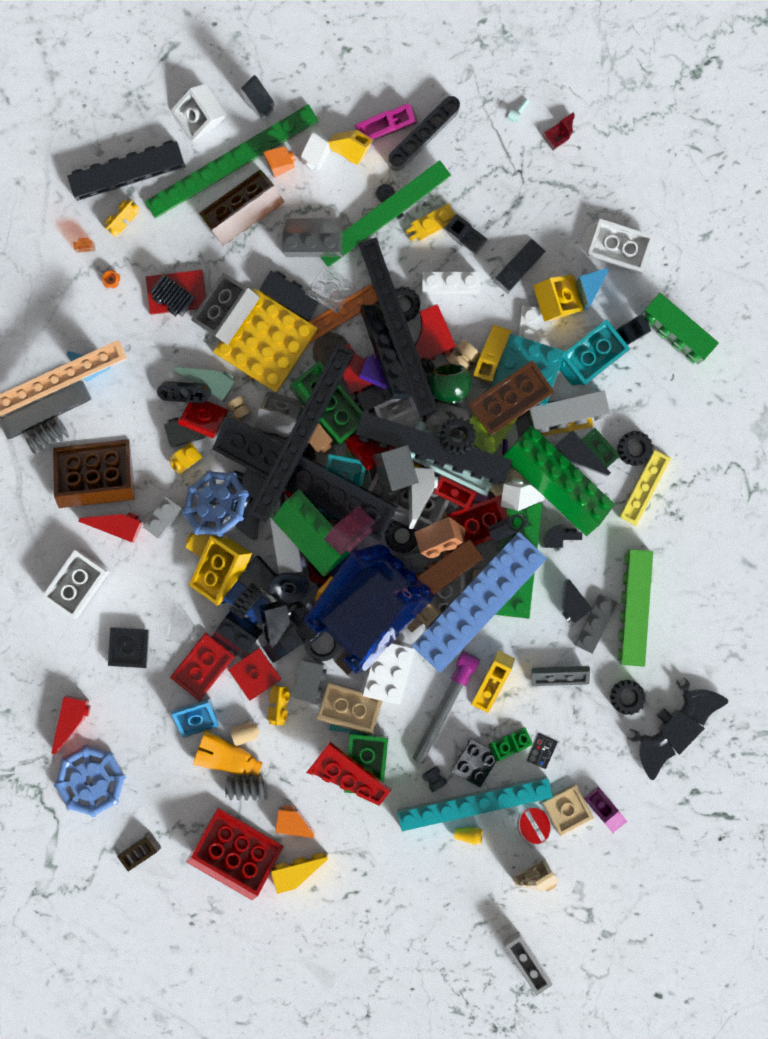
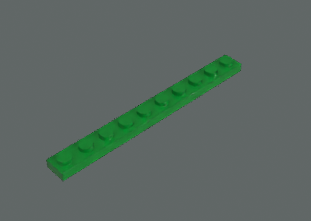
M307 104L149 198L145 203L156 219L264 155L263 152L276 148L319 121L310 105Z

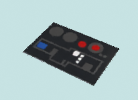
M539 733L527 761L546 769L558 741Z

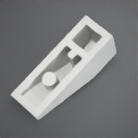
M415 468L419 483L408 486L409 529L414 528L434 488H437L438 477H435L434 469Z
M512 479V481L504 483L502 507L519 511L544 500V496L531 485L523 483V480Z

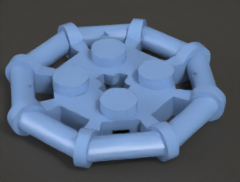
M208 470L204 476L187 487L188 492L182 516H185L193 528L194 534L223 537L225 532L239 521H243L246 498L249 496V493L238 480L236 473ZM216 480H226L224 485L216 484ZM209 482V486L203 487L201 492L198 491L202 486ZM232 485L237 491L234 495L230 492ZM196 495L198 497L196 507L192 508L194 496ZM215 500H217L219 502V505H216L215 508H213L212 504ZM238 501L236 512H234L235 503ZM193 515H200L202 520L198 523ZM232 516L231 519H229L226 523L222 524L224 522L223 519ZM208 523L216 524V527H207Z
M84 745L83 748L61 758V765L54 787L57 788L68 811L74 810L91 815V817H96L100 812L119 803V796L126 775L123 774L113 756L114 753ZM90 755L103 758V761L101 763L93 762L90 760ZM84 756L85 762L75 766L73 761ZM107 763H109L115 775H109L105 767ZM67 768L73 770L70 781H64ZM86 776L95 778L93 786L85 783L87 780ZM110 781H116L113 792H108ZM66 786L72 788L75 794L73 799L69 796L65 788ZM104 795L108 799L96 806L95 800ZM79 798L84 801H90V807L76 802Z

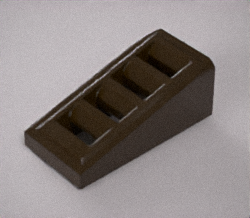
M150 832L117 857L129 872L156 854L161 849V846ZM140 845L145 850L146 854H144V852L141 850V848L139 847ZM133 850H135V852L138 854V856L140 857L139 859L137 858ZM127 854H129L134 863L130 862V860L126 856Z

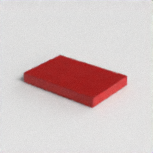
M203 270L165 274L195 297L196 300L187 311L198 310L206 298ZM162 275L145 276L150 315L169 313L167 311L168 306L164 303L159 305L151 299L153 295L150 291Z
M205 632L170 678L198 701H201L235 658V655Z

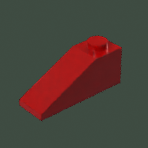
M128 512V515L79 518L78 520L80 523L135 543L143 521L138 520V515Z
M68 695L63 697L51 754L58 753L85 720V717L89 716L91 705H88L89 700Z

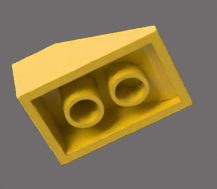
M210 535L189 586L214 604L219 605L244 572L252 553L226 535L223 537Z

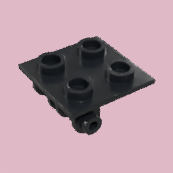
M471 738L470 741H467L468 744L464 750L461 751L462 754L458 756L459 759L455 765H452L451 772L481 788L496 760L491 749Z

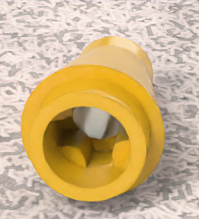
M478 826L455 828L454 839L475 846L482 843L483 829L478 828Z

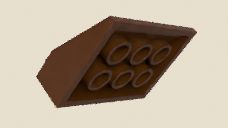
M129 439L53 448L54 498L58 508L135 500Z

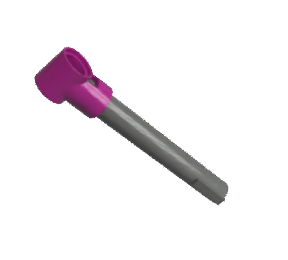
M465 651L460 655L456 664L457 669L451 676L452 681L412 757L417 762L424 763L462 687L467 685L470 675L474 674L481 659Z

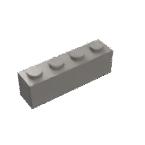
M605 390L547 403L546 406H534L529 410L531 424L540 433L550 431L549 428L557 426V429L566 428L568 423L575 422L576 425L584 424L590 418H594L595 421L606 418L605 415L610 413Z

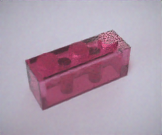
M357 506L332 528L324 540L340 555L345 551L350 553L356 545H359L373 531L371 526L375 521Z

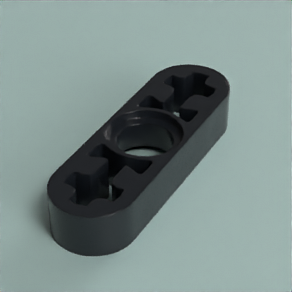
M165 381L157 388V394L164 401L204 403L211 396V389L204 383ZM180 388L185 389L188 392V396L182 395Z

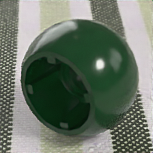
M460 364L440 365L431 372L429 386L432 394L437 400L443 401L446 404L458 403L469 394L471 389V376L468 370Z

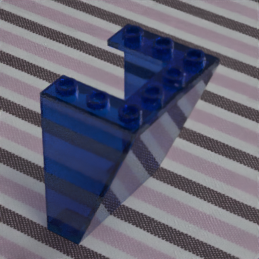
M378 544L350 553L305 616L303 622L315 634L327 631L351 655L344 658L343 662L355 674L366 671L432 601L435 595L427 585L417 579L415 573L409 571L400 559L395 558L390 553L388 547Z

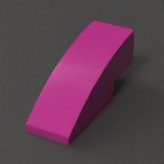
M407 103L392 111L387 110L354 126L356 130L375 140L418 124V120L412 105Z

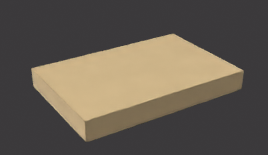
M328 682L317 720L373 735L382 700L365 697L360 691Z

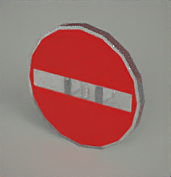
M529 807L519 814L517 829L520 837L526 843L540 845L545 843L550 836L551 822L548 815L542 809Z

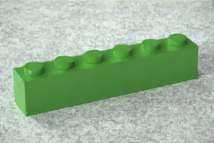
M628 550V553L624 554V565H627L626 572H623L622 583L625 584V592L622 591L621 603H624V609L620 611L622 630H619L618 633L621 649L617 650V660L620 661L621 665L645 667L653 551Z

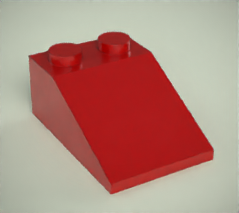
M502 495L473 504L468 510L465 508L456 510L448 514V516L465 528L464 539L466 541L472 540L475 545L492 540L488 526L508 518L509 514L507 508L501 506Z

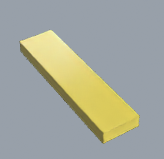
M653 449V454L646 462L619 518L637 526L671 457Z

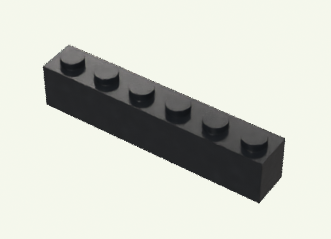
M170 140L164 142L163 146L147 147L144 149V152L128 153L125 158H112L108 160V163L102 165L96 163L86 170H74L67 177L73 196L79 201L184 168L186 165L178 142Z

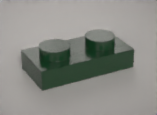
M596 428L592 429L581 439L606 468L620 457L618 452Z

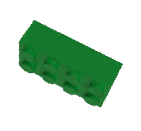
M661 293L641 313L648 320L649 325H652L657 330L656 333L661 338H667L672 342L670 345L679 352L681 350L686 354L685 358L692 364L696 363L698 365L703 362L719 344L717 340Z
M320 361L289 386V389L303 406H305L325 368ZM339 384L319 424L339 447L347 438L356 433L363 411Z

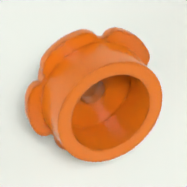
M108 270L102 275L103 285L106 288H116L119 285L120 275L114 270Z

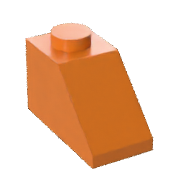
M285 146L263 152L274 177L295 168V156L291 150L287 151Z
M283 805V807H279L275 833L314 838L315 831L301 812L295 809V806Z

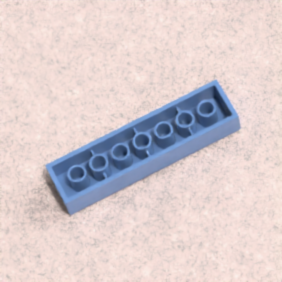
M517 532L411 646L441 673L547 558L520 532Z

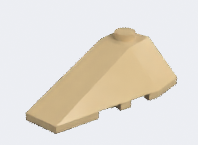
M546 859L512 878L517 886L541 892L544 890L548 892L557 886L556 883L559 882Z

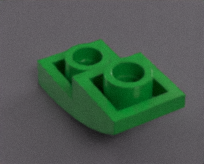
M523 727L488 745L497 762L528 748L533 743L526 727Z

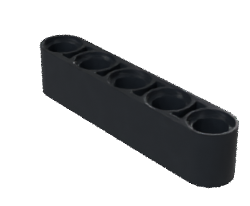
M455 96L445 98L389 154L388 163L392 170L399 171L403 169L459 113L460 101ZM449 103L455 104L456 109L452 111L448 110L446 108V105ZM438 116L443 121L440 124H435L432 119ZM421 130H427L429 132V136L421 137L419 135V132ZM408 143H413L416 148L413 151H408L405 146ZM398 156L402 159V162L394 164L392 159Z

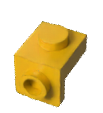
M191 442L175 452L169 458L172 469L180 475L203 457Z

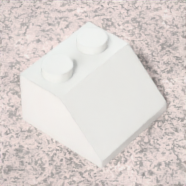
M206 84L190 88L171 109L191 141H195L216 127L227 116Z

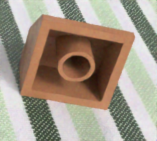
M447 517L414 532L420 553L428 558H435L443 551L455 549L457 545L463 543L465 528L450 517Z

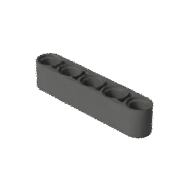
M81 381L0 420V426L7 440L12 439L90 401L92 398L84 382Z

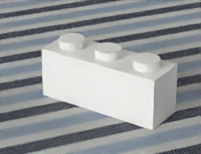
M422 272V294H480V272Z

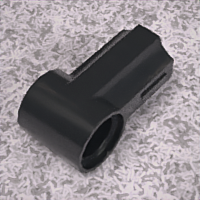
M516 513L488 526L490 536L494 542H497L527 528L529 520L524 513ZM516 517L522 520L521 527H517L514 524Z

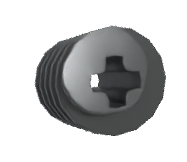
M53 418L54 424L46 421V428L40 424V431L33 428V435L28 431L26 432L27 444L34 455L36 454V449L41 452L43 451V446L49 448V441L55 445L57 443L56 438L63 441V434L69 437L65 426L57 418Z
M227 776L225 797L228 795L229 800L232 801L236 795L237 800L240 801L243 795L245 800L248 801L251 795L253 801H256L259 795L260 800L263 801L265 798V779L262 782L260 776H258L256 782H254L253 777L250 776L248 782H246L245 776H242L241 781H238L237 776H235L233 781H231L230 777Z

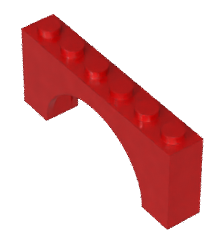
M438 304L419 311L421 331L415 347L420 359L422 360L423 357H426L427 360L434 361L435 356L442 353V356L453 352L452 348L456 347ZM350 343L343 345L344 347L354 351ZM356 352L343 376L349 392H354L355 395L365 391V387L372 384L358 377L365 359Z

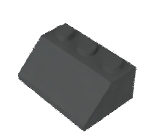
M286 219L282 235V253L286 257H343L344 219Z

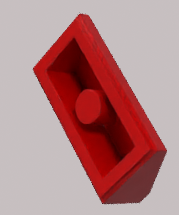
M441 476L437 488L433 492L467 510L478 494L444 476Z

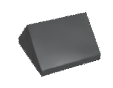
M408 445L373 454L383 492L395 491L419 483Z

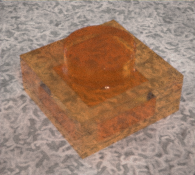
M80 238L78 242H73V248L77 253L96 251L95 243L90 238Z

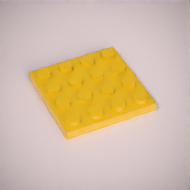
M254 288L253 292L260 297L229 344L226 345L220 341L213 353L270 390L278 393L319 329Z

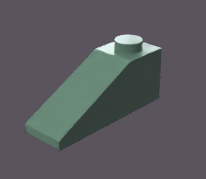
M176 366L174 368V371L191 382L208 385L211 389V395L222 402L226 400L236 384L233 381L234 376L226 371L222 374L214 370Z

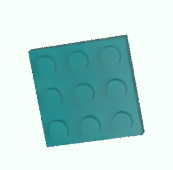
M510 334L491 387H494L533 360L553 388L565 351ZM549 397L540 402L539 404L546 406Z

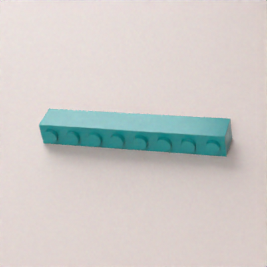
M547 776L397 809L401 831L403 832L550 799L553 796Z

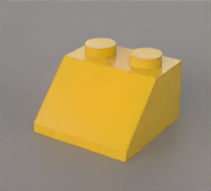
M573 274L549 278L533 285L544 322L557 320L584 311Z

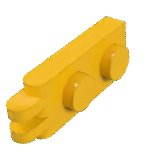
M448 203L410 224L411 228L405 232L407 235L412 232L415 233L409 237L410 241L417 238L421 241L444 229L455 214Z

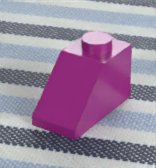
M599 786L584 798L612 833L616 832L627 822Z

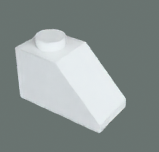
M312 133L301 155L302 164L310 170L314 168L318 171L330 153L329 143Z

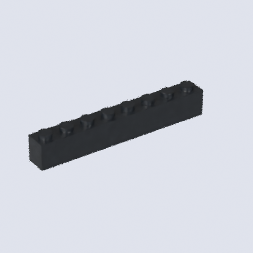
M365 412L362 413L356 431L359 441L370 444V441L378 443V447L387 450L389 447L398 448L408 445L410 453L415 455L414 458L425 462L428 459L434 461L433 465L442 468L447 465L452 467L454 472L463 474V471L471 473L470 477L481 480L484 477L490 479L489 483L497 486L505 483L512 463L510 459L473 447L469 451L466 450L465 454H461V452L458 455H455V452L450 454L448 449L446 451L443 449L439 436Z

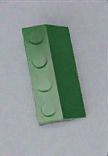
M300 490L286 500L272 518L323 577L353 551L346 540Z

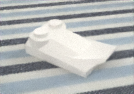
M599 219L594 224L587 226L580 247L586 252L587 256L626 268L631 272L642 274L655 236Z

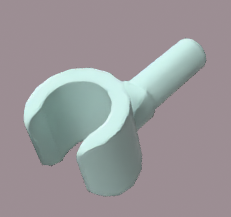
M525 99L517 111L511 109L507 120L517 122L522 110L529 101Z

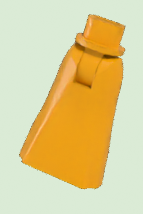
M205 729L192 765L236 775L246 774L249 776V774L258 777L263 762L255 760L256 757L253 756L252 758V755L244 749Z

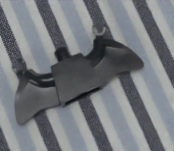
M277 434L268 435L283 444L288 439ZM247 468L245 473L234 470L238 480L249 493L243 513L244 519L235 526L250 539L257 540L259 519L250 516L249 512L266 479ZM238 501L235 503L234 512H236Z
M683 677L685 684L680 686L679 681L676 680V685L684 692L682 694L684 705L680 711L676 709L672 714L664 707L656 714L663 722L658 728L659 733L653 736L645 734L642 736L638 731L629 729L635 732V736L633 738L627 737V739L633 742L641 741L639 746L640 761L650 780H654L657 777L661 767L668 759L676 755V753L680 755L705 729L703 726L709 716L728 704L729 701L726 697L704 689L689 691L690 683Z

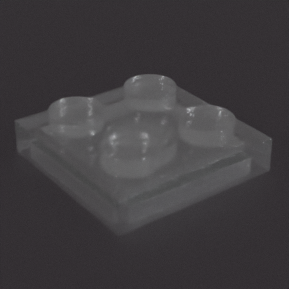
M324 265L307 288L305 294L339 313L357 284Z

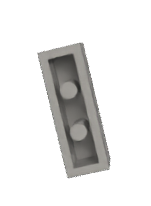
M520 932L503 941L504 947L536 996L552 986L550 978Z

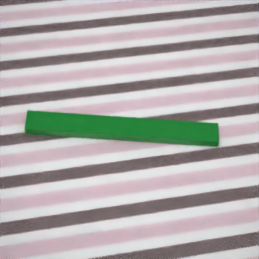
M441 160L343 232V257L359 246L358 243L367 240L452 177ZM321 257L328 268L342 258Z

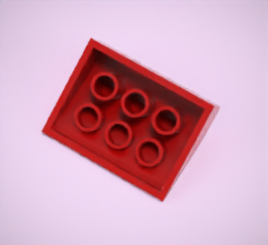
M217 808L192 849L186 863L246 898L254 900L258 897L284 846Z

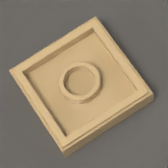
M576 783L554 794L553 798L542 801L560 836L594 819Z

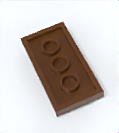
M532 360L468 405L489 436H492L555 392Z

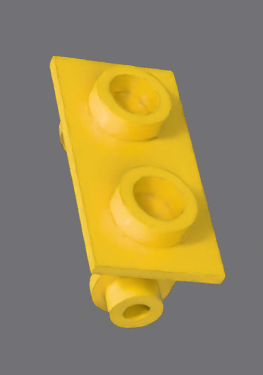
M130 199L127 201L123 200L117 207L118 211L114 215H109L104 221L105 225L103 227L107 230L111 228L109 233L114 237L119 235L127 226L122 221L124 218L131 222L139 213L138 210L140 208L136 204L131 206L133 201Z
M273 685L272 689H270L269 703H275V707L268 706L267 720H269V724L275 726L285 725L288 718L287 702L290 698L289 687Z

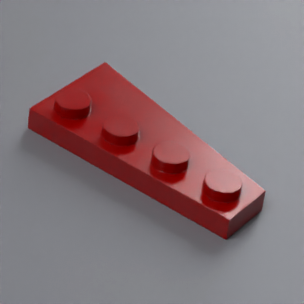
M329 742L306 772L312 776L314 774L322 778L321 780L336 784L345 791L349 790L355 793L356 796L378 806L381 805L392 790L331 742Z

